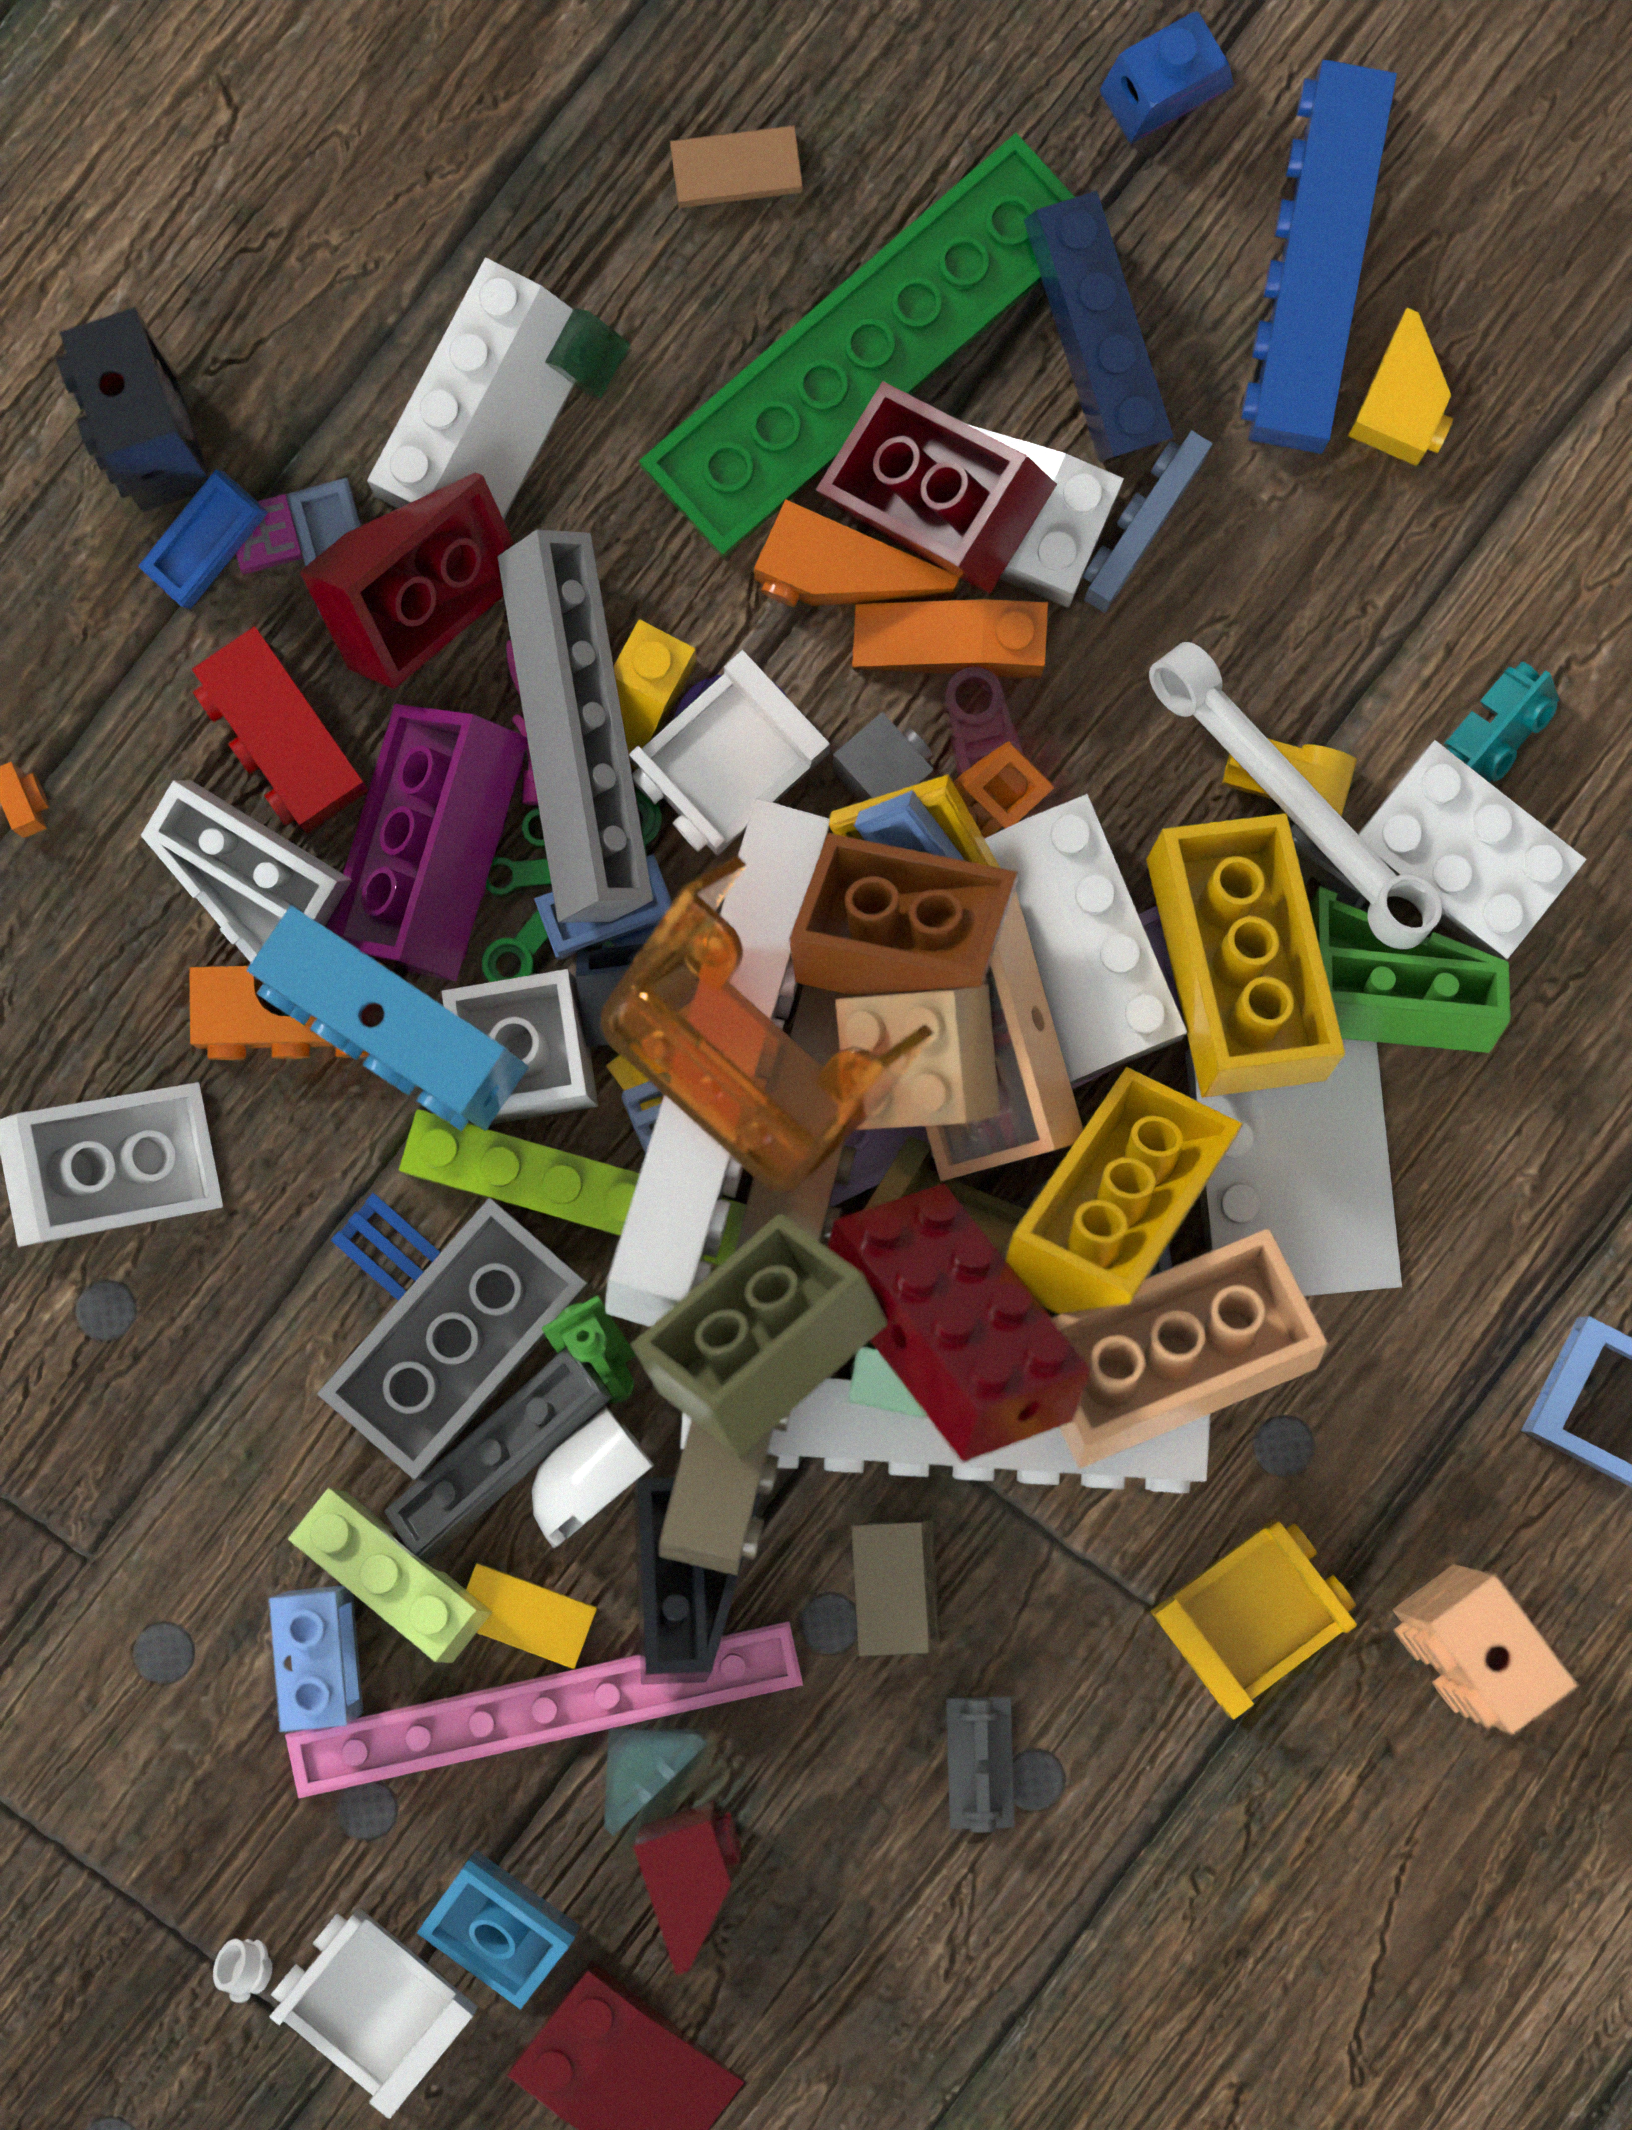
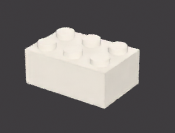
M1436 740L1420 755L1358 833L1364 842L1397 876L1404 874L1415 875L1428 881L1436 889L1442 902V915L1439 920L1442 926L1466 945L1505 961L1511 956L1587 860Z

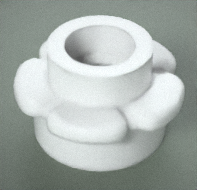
M233 1939L227 1942L220 1950L214 1964L213 1980L219 1990L230 1993L232 2001L237 2003L246 2002L251 1996L250 1993L258 1994L268 1985L272 1974V1962L268 1957L266 1945L260 1940L253 1942L250 1939L245 1941Z

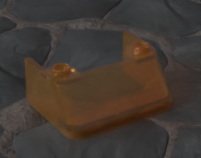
M736 856L683 887L603 1006L600 1018L601 1028L608 1043L758 1181L772 1190L789 1191L808 1179L884 1102L935 1032L924 1024L879 1057L867 1049L849 1047L834 1055L823 1068L729 983L742 962L743 948L736 930L715 910L747 865Z

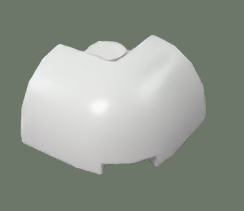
M606 1406L598 1410L559 1444L538 1468L532 1488L534 1517L545 1538L553 1548L563 1543L654 1466L639 1447L640 1443L625 1425H621Z

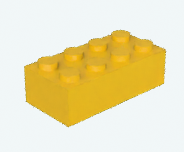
M1287 813L1162 829L1146 861L1201 1097L1326 1081L1344 1057L1345 1050Z

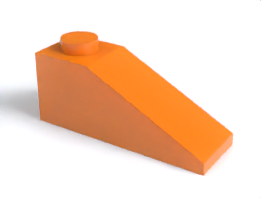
M786 499L754 567L755 581L763 584L761 592L767 597L790 607H795L798 600L811 606L953 600L960 578Z
M976 599L855 604L852 669L1041 679L1045 667L1048 602Z

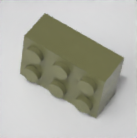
M779 1213L631 1345L657 1391L739 1458L887 1325V1322L863 1274Z

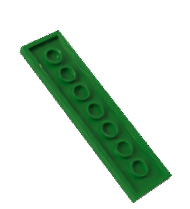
M1017 133L1013 134L639 460V466L718 555L724 559L782 508L785 499L788 501L793 499L832 464L882 381L912 395L1042 281L1024 219L1037 209L1075 198L1074 195Z

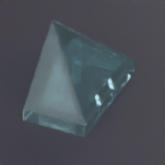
M609 1729L604 1827L612 1836L630 1821L707 1745L708 1738L700 1730Z

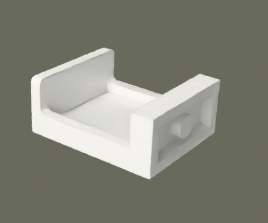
M742 650L724 666V674L642 749L637 746L629 754L631 764L636 768L632 773V779L639 790L654 805L662 798L668 802L680 815L672 824L695 850L699 851L707 845L718 856L746 830L755 799L758 798L776 803L830 754V743Z
M359 1907L348 1921L337 1913L313 1942V1945L322 1953L305 1972L295 1964L276 1987L271 1996L279 2001L280 2004L270 2015V2018L278 2025L282 2021L287 2023L373 2095L369 2103L390 2119L470 2021L478 2006Z

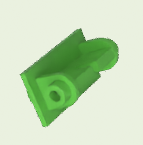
M598 1295L585 1303H577L567 1307L555 1320L541 1327L543 1333L558 1354L567 1347L576 1360L589 1362L612 1396L608 1403H621L629 1398L634 1388V1379L625 1362L634 1358L636 1354L612 1316L605 1314V1305Z

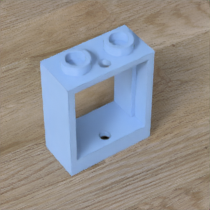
M1590 1316L1577 1317L1521 1431L1632 1488V1464L1563 1430L1566 1420L1603 1346L1632 1360L1631 1337Z
M343 1585L291 1590L269 1598L280 1732L347 1726L363 1714L353 1593ZM289 1655H291L292 1671H289L284 1665V1661Z

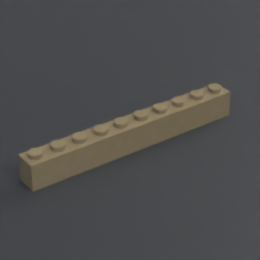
M803 985L735 1252L779 1213L821 1244L828 1245L834 1220L840 1218L842 1209L830 1206L835 1183L848 1186L857 1149L845 1145L849 1130L835 999L855 995ZM791 1412L739 1458L691 1419L660 1539L659 1556L734 1575L738 1573L742 1556L755 1558L764 1520L752 1517L757 1493L771 1494L780 1456L769 1454L768 1450L773 1430L786 1432Z

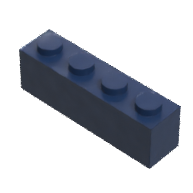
M1094 191L1037 209L1024 219V224L1098 461H1106L1173 438L1098 192Z

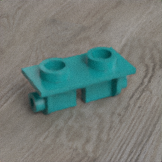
M1520 662L1515 669L1508 667L1480 701L1482 707L1496 716L1492 722L1489 723L1471 711L1449 739L1445 741L1443 746L1489 783L1491 780H1500L1512 767L1517 756V749L1532 732L1538 733L1543 730L1556 712L1559 696L1551 673L1545 670L1540 676L1534 668L1525 662Z

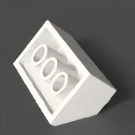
M485 257L367 480L374 496L396 508H400L476 472L484 476L504 520L602 335V331L543 286Z

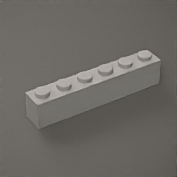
M535 530L497 556L557 920L558 922H613L653 901L592 538L591 533Z

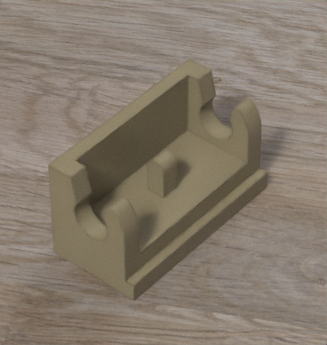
M933 1520L853 1525L852 1544L859 1656L930 1653L940 1649Z

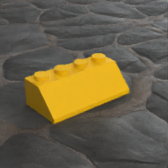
M1126 1067L1012 1235L1006 1262L1038 1303L1057 1314L1131 1303L1238 1136L1243 1123Z

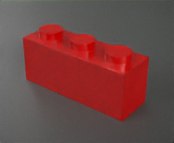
M255 626L192 668V671L202 684L192 691L214 723L223 717L228 721L238 736L228 743L230 748L249 774L260 768L273 789L266 793L264 797L285 826L296 820L299 826L306 833H309L368 792L369 789Z

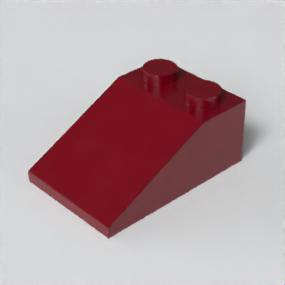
M475 472L345 533L299 572L348 670L395 689L504 596L497 556L515 544L484 476Z
M591 1960L520 2052L507 2074L511 2080L545 2107L578 2130H708L744 2083V2079L593 1960Z

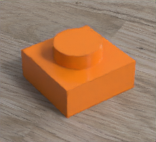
M12 762L1 765L0 803L11 829L23 838L47 829L40 811L49 808V804L36 775L31 773L25 776L23 770Z

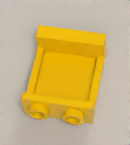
M1270 1520L1150 1611L1225 1713L1233 1720L1254 1705L1252 1700L1337 1635L1342 1632L1348 1633L1357 1626L1348 1613L1357 1606L1334 1575L1325 1581L1309 1561L1318 1553L1295 1523L1285 1529L1280 1521Z

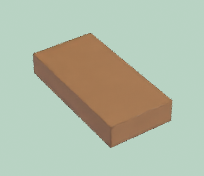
M794 126L670 141L678 208L802 193V180Z

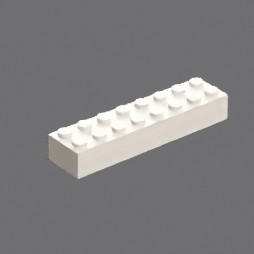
M755 799L610 1271L605 1314L651 1327L710 1275L712 1264L703 1262L705 1255L717 1258L731 1204L721 1200L722 1195L735 1198L745 1164L744 1159L749 1141L740 1139V1135L753 1138L763 1104L762 1098L767 1081L758 1079V1075L771 1078L785 1021L776 1019V1017L788 1020L797 991L798 983H795L789 937L828 834L830 820L828 818L762 799Z
M827 1378L791 1411L786 1432L773 1430L768 1450L769 1454L780 1456L777 1468L798 1469L799 1456L823 1457L824 1470L863 1473L864 1460L889 1462L888 1473L891 1475L929 1477V1464L953 1466L952 1477H955V1479L994 1481V1468L1017 1470V1481H1020V1483L1059 1485L1061 1472L1081 1474V1485L1085 1487L1124 1489L1125 1477L1146 1478L1145 1489L1150 1491L1190 1493V1481L1206 1482L1210 1414L1081 1469L1078 1468L1059 1427L962 1463L928 1417L922 1418L848 1402L852 1380ZM684 1413L680 1449H684L691 1419Z

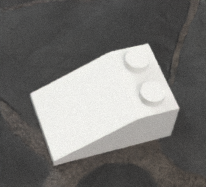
M969 425L1028 455L1057 483L1054 491L999 579L1069 608L1117 499L1124 478L1066 453Z
M199 1082L18 1113L0 1119V1156L18 1247L223 1207Z

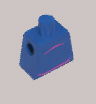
M1196 11L1119 54L1099 92L1131 145L1233 88L1234 84L1230 65L1202 16ZM1135 87L1138 101L1132 96L1130 88Z

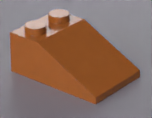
M828 833L789 937L795 983L855 996L983 986L1018 882V872Z

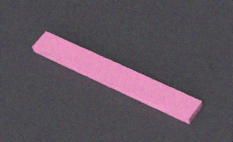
M785 1621L723 1635L712 1672L706 1682L641 1685L640 1654L361 1716L347 1726L294 1731L287 1733L285 1737L298 1798H303L802 1686L803 1681L790 1622Z

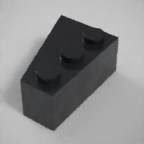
M676 1477L639 1478L633 1492L641 1685L700 1683L707 1681L714 1666L744 1556L741 1557L738 1573L734 1575L659 1556L660 1539ZM757 1493L752 1517L756 1516L762 1493Z

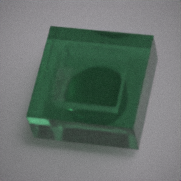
M574 308L545 363L584 393L601 398L631 343L590 311Z

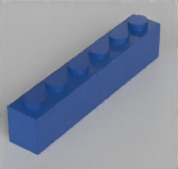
M1322 59L1315 80L1304 78L1297 116L1308 118L1304 140L1293 138L1286 168V176L1296 178L1293 200H1281L1274 237L1285 239L1281 261L1270 260L1263 293L1264 298L1274 299L1270 322L1259 320L1252 352V358L1263 360L1259 383L1248 381L1241 411V419L1251 421L1248 437L1250 441L1322 454L1330 440L1397 73Z

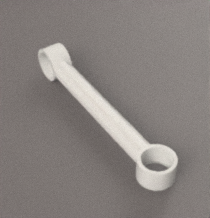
M1182 642L1155 662L1150 668L1149 678L1152 688L1160 701L1177 715L1183 717L1194 715L1370 902L1368 922L1374 935L1384 944L1396 949H1409L1420 944L1437 925L1442 915V902L1436 889L1421 877L1409 874L1397 876L1222 691L1220 671L1213 659L1202 648L1190 642ZM1398 896L1412 902L1422 916L1423 925L1413 928L1399 923L1388 909L1387 897Z

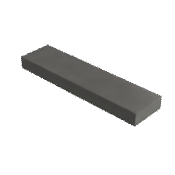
M566 1347L384 1512L407 1549L427 1564L607 1403L612 1396L589 1362L576 1360Z

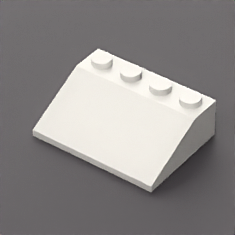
M1088 794L1026 818L985 838L1000 868L1018 872V882L1015 891L1017 892L1070 1084H1076L1181 1041L1187 1033Z
M1342 1039L1345 1055L1326 1081L1205 1098L1201 1097L1193 1058L1189 1048L1185 1052L1189 1097L1243 1123L1238 1136L1199 1195L1205 1254L1269 1228L1303 1296L1402 1287L1377 1042Z

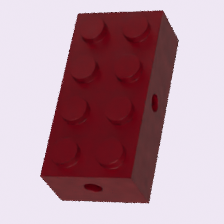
M944 1183L834 1220L827 1248L863 1274L887 1322V1325L870 1340L962 1463L1073 1422L1091 1368Z

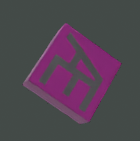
M286 494L257 501L269 513L236 552L240 571L243 575L303 559Z

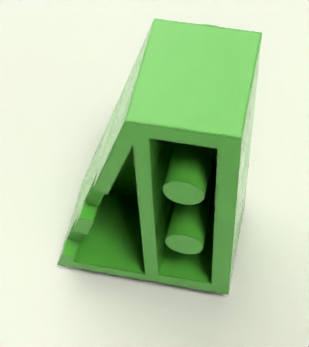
M1320 886L1318 887L1309 907L1342 1039L1490 1053L1511 1020L1508 961L1435 932H1432L1430 937L1426 936L1420 944L1413 948H1392L1381 942L1374 935L1369 926L1367 912L1337 901V893Z

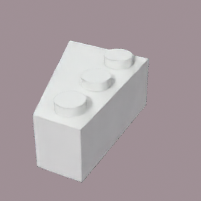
M172 781L141 834L142 838L193 898H197L220 925V931L232 945L235 944L250 962L254 960L290 905L325 927L352 879L193 781Z

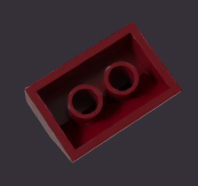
M714 1800L641 1825L633 1845L676 1975L690 1970L731 1886L734 1865L740 1864L739 1857L741 1856L740 1849H742V1845L731 1812L719 1815Z

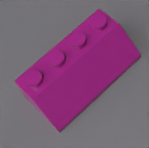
M394 704L343 873L352 881L332 913L327 929L377 962L418 974L457 981L461 964L467 954L468 941L477 910L485 894L486 880L495 850L504 830V820L516 780L522 770V760L528 744L527 737L474 714Z

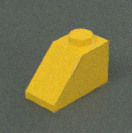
M1406 308L1348 434L1349 437L1415 466L1419 464L1427 449L1438 454L1454 419L1443 414L1451 393L1419 312Z
M640 619L637 621L613 666L628 756L637 746L642 749L660 733L697 664L696 649ZM629 758V762H630V767H631V769L636 770V768L631 764V761H630V758Z

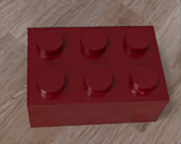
M882 381L816 488V491L848 518L990 594L1054 491L1057 483L1028 455Z

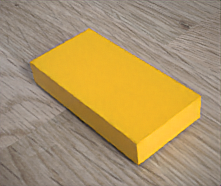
M476 1563L466 1591L492 1611L491 1615L476 1633L575 1669L598 1607L481 1563Z

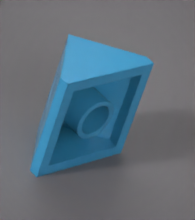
M475 1850L419 1928L417 1934L521 2009L571 1945L580 1925L478 1850Z

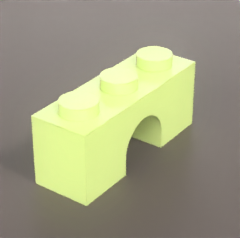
M327 1488L289 1536L288 1540L435 1662L453 1663L491 1615L492 1611L445 1572L432 1568L411 1553L393 1537L395 1532L348 1492Z

